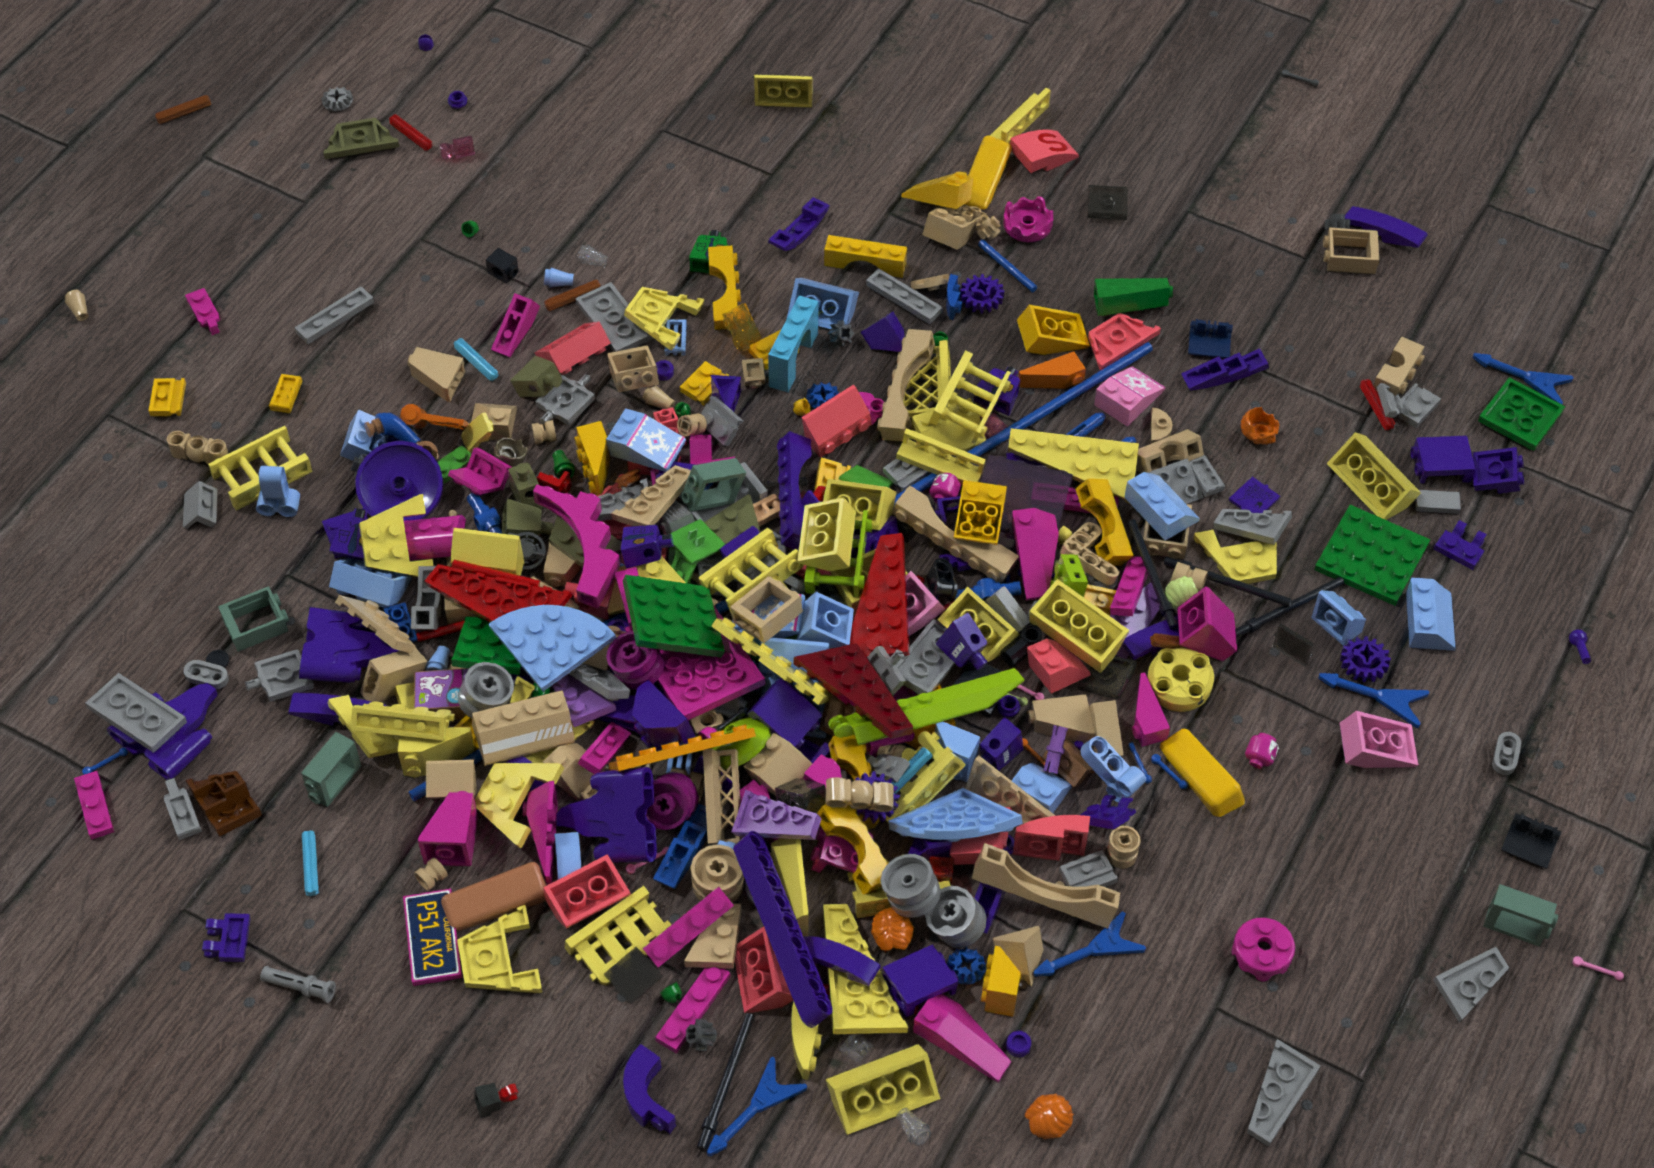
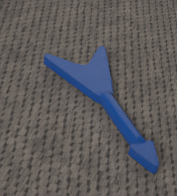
M1474 353L1472 357L1484 367L1488 365L1523 379L1539 393L1560 404H1563V401L1553 386L1569 383L1573 380L1571 375L1526 372L1495 360L1488 354Z
M1319 674L1318 678L1331 688L1337 686L1375 698L1376 701L1412 726L1419 728L1421 723L1408 704L1428 697V690H1376L1339 678L1338 674Z
M1121 912L1111 921L1109 927L1104 928L1088 946L1051 962L1045 960L1034 971L1033 976H1052L1055 970L1090 955L1144 953L1146 947L1124 940L1119 936L1125 918V912Z
M771 1057L751 1100V1105L720 1136L714 1135L707 1150V1156H712L726 1149L727 1142L756 1113L805 1092L807 1085L778 1084L776 1082L775 1058Z

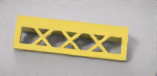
M1045 88L1039 95L1033 93L990 136L1010 143V138L1022 134L1049 107L1051 90Z
M907 428L904 432L903 442L896 455V459L936 475L951 473L958 478L961 485H963V480L979 482L986 459ZM970 462L979 465V467L972 465Z

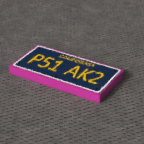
M451 889L403 896L413 986L462 978L456 928L450 926L441 903L442 897L451 893Z

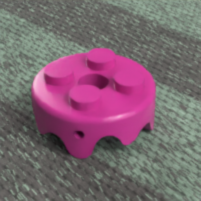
M1040 196L1036 197L1035 200L1021 197L1014 205L1008 201L1004 211V229L1012 238L1018 241L1036 242L1042 240L1052 230L1053 211L1047 209L1044 198ZM1024 221H1030L1031 224H1026Z
M1254 918L1242 924L1238 929L1231 953L1236 956L1242 971L1253 974L1257 980L1263 982L1269 980L1273 975L1284 974L1287 971L1295 954V943L1290 931L1280 922L1269 918ZM1267 942L1271 949L1262 950L1258 943Z

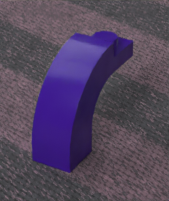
M640 1044L630 1056L624 1071L623 1086L626 1103L631 1115L642 1127H645L650 1120V1123L660 1131L664 1129L670 1134L676 1127L675 1116L654 1102L647 1093L649 1083L661 1069V1059Z

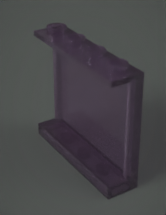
M989 455L981 483L1007 486L1000 528L1001 532L1006 533L1005 538L1015 540L1012 527L1013 510L1036 508L1054 514L1057 528H1059L1069 489L1072 486L1073 474L1064 470L1048 469L1043 465L1027 464L1021 460L1006 459L999 455Z

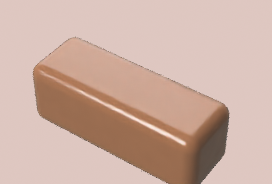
M530 862L446 894L442 897L441 903L450 926L456 928L458 932L499 918L505 914L513 913L522 905H526L527 908L545 902L543 887L547 885L539 865L535 862Z

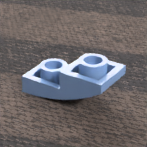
M578 832L554 834L558 880L581 868Z

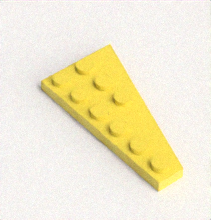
M1011 428L1009 452L1027 460L1039 462L1050 470L1055 469L1062 472L1064 476L1083 483L1088 478L1108 479L1113 496L1124 499L1126 503L1130 504L1124 496L1127 481L1135 477L1139 443Z
M724 617L723 620L716 619L712 624L714 629L732 642L742 644L741 647L748 654L755 657L758 655L760 657L759 662L789 683L796 682V689L808 696L814 695L815 697L812 701L818 705L828 703L832 694L823 687V683L811 681L807 672L802 669L795 670L792 668L791 661L783 656L776 657L773 655V649L766 644L758 645L753 641L754 636L745 630L742 633L734 628L736 624Z
M823 904L825 939L848 946L875 961L868 951L866 941L863 940L858 930L859 927L848 904ZM827 967L830 1003L833 1009L831 1014L833 1034L908 1032V1026L905 1020L903 1021L899 1008L889 993V987L880 969L870 985L866 986L849 980L846 973Z

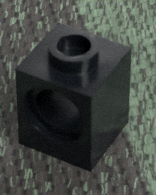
M497 248L485 260L487 273L506 284L516 277L519 272L517 258L500 248Z

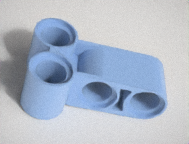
M260 466L259 484L261 490L256 511L264 516H272L275 512H279V514L285 517L296 516L300 493L295 489L289 488L284 467Z
M1095 736L1081 747V756L1107 784L1106 791L1108 795L1116 796L1114 801L1119 803L1121 798L1130 797L1146 782L1144 773L1135 766L1130 767L1103 737ZM1092 746L1096 747L1098 753L1092 750ZM1107 763L1112 765L1113 771L1108 768Z

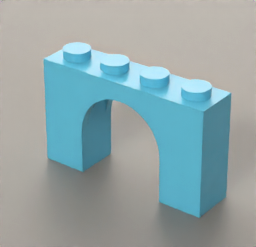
M800 295L797 298L768 354L769 387L789 392L796 379V357L799 345L811 348L818 335L817 300Z

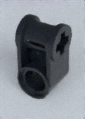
M938 558L934 561L926 576L929 591L935 597L942 596L947 597L949 600H954L957 594V582L955 581L952 565L946 559Z

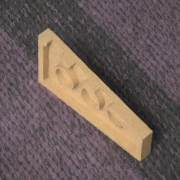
M676 465L655 480L656 484L645 487L640 491V496L634 500L632 498L625 502V507L620 511L618 509L611 513L612 520L630 526L655 525L683 492L691 470Z
M342 595L338 596L335 603L340 607H348L347 612L351 616H357L363 620L362 624L375 631V635L393 649L412 654L415 645L409 640V635L398 629L399 625L388 619L389 615L378 608V604L370 600L363 602Z
M978 755L975 758L965 789L1003 807H1011L1012 811L1022 815L1023 824L1036 819L1055 816Z

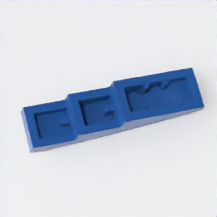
M698 804L689 821H685L678 837H674L653 878L654 881L676 889L692 864L694 856L701 850L707 840L706 806Z

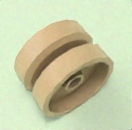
M720 844L710 845L701 849L694 856L691 864L693 892L698 900L701 901L719 886L732 903L736 901L743 891L744 875L734 850L729 846Z

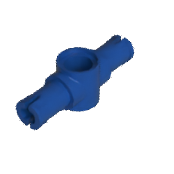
M469 494L467 501L474 511L473 519L479 531L502 534V522L496 509L485 505L479 495Z
M984 578L979 580L973 588H970L986 604H988L986 599L1003 586L1007 588L1012 596L1021 595L1020 581L1000 584V582L996 583L992 578ZM965 589L957 590L954 599L956 600Z

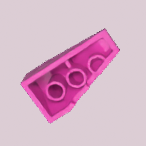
M1036 508L1013 510L1012 527L1026 601L1040 599L1050 588L1059 536L1056 518L1054 514Z
M548 781L528 792L527 802H523V816H527L546 885L551 884L553 880L554 834H556V814L558 812V800L554 781Z
M944 994L928 999L914 1019V1033L996 1082L1000 1081L1011 1064V1060L959 1003Z

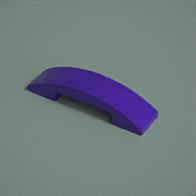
M813 197L802 207V214L784 231L779 229L768 240V243L783 251L795 248L819 225L827 213L829 205Z
M803 936L814 963L846 973L849 980L869 986L881 968L880 964L848 946L820 937Z

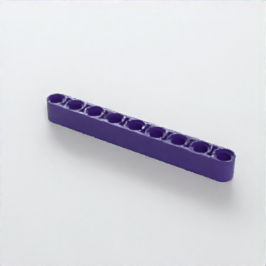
M750 831L734 845L733 850L799 1016L806 1026L814 1028L832 1014V1005L765 841L759 833Z

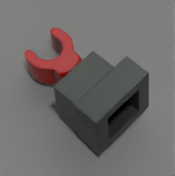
M495 1083L475 1087L474 1100L480 1117L491 1116V1112L500 1110L501 1101L511 1102L517 1100L516 1094H518L516 1084H510L497 1091Z

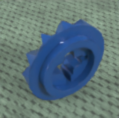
M820 382L819 385L813 384L812 388L808 389L807 400L810 406L816 409L840 392H838L837 386H831L830 382L828 384ZM821 392H824V393H825V395H826L825 400H823V397L821 396Z
M967 946L961 950L956 949L952 955H949L947 966L950 970L955 971L959 980L958 983L969 985L978 982L986 970L984 957L977 950H970ZM962 959L967 963L971 962V971L966 967H961Z

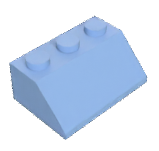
M796 278L787 318L800 295L818 301V312L823 311L818 316V326L831 329L830 324H837L841 320H844L845 324H849L855 311L859 292L805 278Z
M1143 472L1127 481L1125 499L1165 541L1200 520L1159 475Z
M345 558L334 562L329 587L337 589L336 592L339 594L356 595L358 600H371L380 607L386 608L400 601L412 580V576L366 568L364 561Z
M1411 578L1406 591L1410 648L1455 651L1451 593L1434 579Z
M770 638L764 643L773 649V655L785 657L792 662V668L795 670L802 669L805 672L807 670L803 667L798 668L793 664L795 656L829 649V643ZM759 662V671L766 681L774 672ZM810 677V680L814 683L820 681L816 677L813 679Z

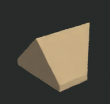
M1035 926L992 938L994 949L995 946H1000L1021 973L1020 979L1026 981L1032 987L1035 978L1033 973L1038 968L1043 952L1040 927Z

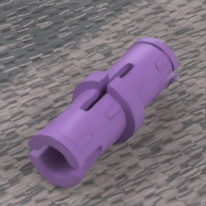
M1053 725L1050 744L1046 747L1048 753L1043 771L1058 774L1061 755L1065 752L1063 746L1068 728Z

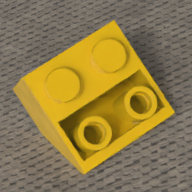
M995 946L994 955H988L981 1002H985V1012L1013 1017L1021 973L1000 946Z

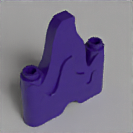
M310 607L299 679L355 683V680L360 681L361 668L368 667L371 659L400 650L393 649L375 633L363 631L367 630V627L362 624L363 620L357 616L353 617L345 611Z
M208 683L199 684L180 696L164 702L185 716L187 723L154 753L113 725L107 728V732L131 754L144 753L145 757L150 760L148 763L149 767L165 780L173 779L210 744L212 736L206 729L195 730L204 721L208 706L218 696L217 691ZM155 692L154 694H151L159 700H161L162 702H164L163 698L158 693Z
M649 767L597 772L590 779L591 787L596 789L597 793L588 799L564 806L557 812V826L573 828L581 835L587 837L609 838L608 843H601L594 848L595 860L607 854L611 861L615 863L653 862L656 858V828L646 817L647 809L654 804L653 774Z

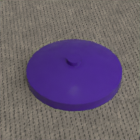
M408 441L388 442L373 449L360 464L356 475L358 499L364 510L368 511L367 513L371 517L419 494H423L426 514L403 517V520L425 519L437 507L443 492V475L436 459L422 446Z

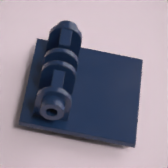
M1191 320L1188 354L1220 358L1230 357L1233 325H1230L1229 322H1219L1216 325L1217 321H1214L1212 325L1210 320H1208L1207 324L1204 320Z

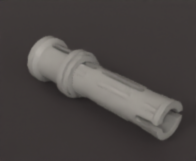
M265 966L262 969L260 980L263 982L266 981L298 990L305 997H318L326 1003L332 1000L336 989L334 981H321L313 975L302 977L270 968L269 966Z

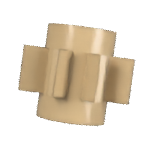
M988 215L982 217L976 224L978 227L976 229L977 234L982 240L986 237L989 240L994 239L1000 233L998 228L1001 226L1000 222L995 216L991 218Z

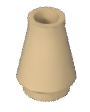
M79 290L69 291L65 295L66 305L78 321L86 320L89 315L85 295Z
M657 385L647 387L642 397L646 404L662 409L672 408L675 400L671 399Z

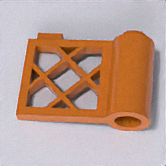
M415 404L405 405L400 412L402 421L414 429H422L427 424L465 430L469 425L468 422L462 419L427 414Z

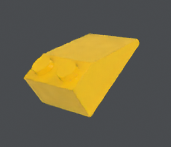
M956 172L916 184L903 192L902 197L958 209L971 200L973 177L967 176L965 172Z
M1028 305L1017 319L1026 352L1046 355L1086 349L1090 346L1081 316L1078 313Z

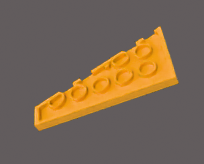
M745 724L733 727L732 733L724 734V730L710 733L711 738L702 740L701 736L687 739L688 744L679 746V742L661 745L662 750L656 751V747L638 751L639 756L633 757V753L617 756L615 762L608 763L609 770L622 771L756 737L754 727L747 729Z

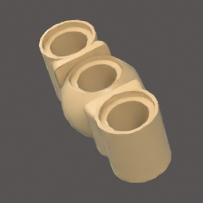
M173 431L167 436L171 454L177 459L184 458L188 460L189 458L194 462L206 461V464H209L229 454L226 443L221 439L214 440L209 438L208 440L203 436L191 437V434H185L182 431Z
M839 777L826 780V805L829 807L846 808L849 805L853 809L868 808V810L877 812L893 810L894 785L891 783L873 782L871 785L867 781L856 780L851 782V779L846 780Z

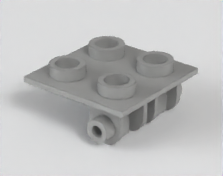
M1188 458L1149 472L1159 475L1186 504L1204 498Z

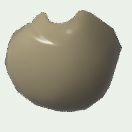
M502 438L496 442L493 453L499 460L511 467H515L525 459L528 447L524 448L521 440Z

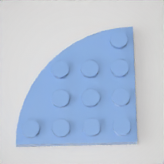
M538 605L521 608L489 623L490 629L542 692L616 639V634L592 615L578 609L559 605Z
M961 788L888 821L889 829L899 833L901 836L947 840L949 842L990 835L1001 831L1009 832L1014 827L1023 824L1022 815L965 788Z

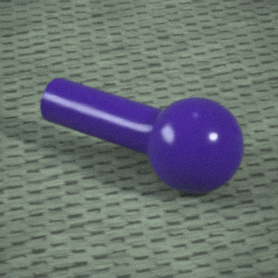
M1580 629L1573 630L1569 635V641L1577 647L1582 663L1589 664L1591 658L1586 647L1587 634Z

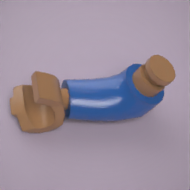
M386 412L378 413L375 415V419L371 420V423H364L369 437H373L375 433L376 435L393 436L398 441L418 444L428 450L438 461L437 447L429 441L421 442V439L398 416Z

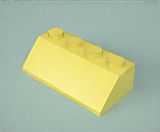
M1356 432L1327 463L1376 516L1385 520L1407 509L1421 494L1367 436Z
M1058 579L1029 611L1030 623L1038 626L1041 631L1099 673H1102L1113 660L1129 633V629Z
M779 838L771 843L770 856L803 936H809V914L801 839Z
M919 1044L826 1079L833 1105L847 1135L940 1099L928 1054Z

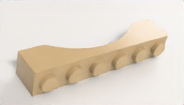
M908 329L906 337L902 339V351L897 356V368L892 373L893 382L892 385L888 386L887 402L883 403L882 418H879L877 424L878 431L881 432L883 440L903 441L906 428L911 429L910 416L904 406L905 390L913 375L931 360L935 347L932 331Z
M909 485L895 503L892 514L899 521L907 523L916 532L924 534L936 545L950 551L953 556L968 562L971 568L979 570L988 578H992L1002 584L1014 569L1019 556L1003 545L954 539V531L938 518L931 507L928 497Z
M984 843L975 862L972 879L1089 921L1095 925L1108 928L1118 910L1120 892L1098 884L1071 887L1044 881L1024 870L1013 860L1007 851Z

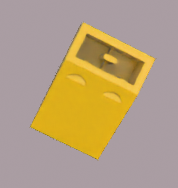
M598 421L576 427L577 436L574 437L578 449L576 450L578 461L584 465L582 466L584 477L590 481L588 482L590 493L596 496L603 493L610 465L609 449L606 441L607 435L602 422Z
M963 480L954 539L997 545L1007 486Z

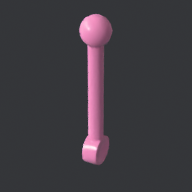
M1022 685L1017 686L1018 689L1035 697V700L1044 699L1043 693H1035Z
M664 847L661 852L657 853L655 860L664 856L669 847ZM639 862L635 865L628 864L626 871L628 874H634L637 868L649 862Z
M1579 956L1574 957L1572 961L1575 967L1584 966L1613 976L1618 981L1624 978V974L1621 971L1614 972L1587 963Z

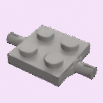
M584 374L578 381L561 375V385L554 387L546 396L539 397L536 400V407L546 412L539 419L540 423L545 424L546 421L556 418L570 425L595 400V394L584 387L591 381L590 376Z
M876 646L867 659L893 696L906 682L897 668V663L904 657V654H901L903 652L897 649L890 657L883 646Z
M298 649L254 662L258 678L245 681L248 691L261 687L266 692L270 702L291 696L293 693L313 689L314 684L312 680L299 679L301 654Z

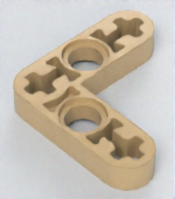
M1087 522L1064 542L1060 554L1078 555L1084 572L1106 585H1112L1115 583L1119 571L1115 566L1089 550L1098 541L1102 529L1095 523Z

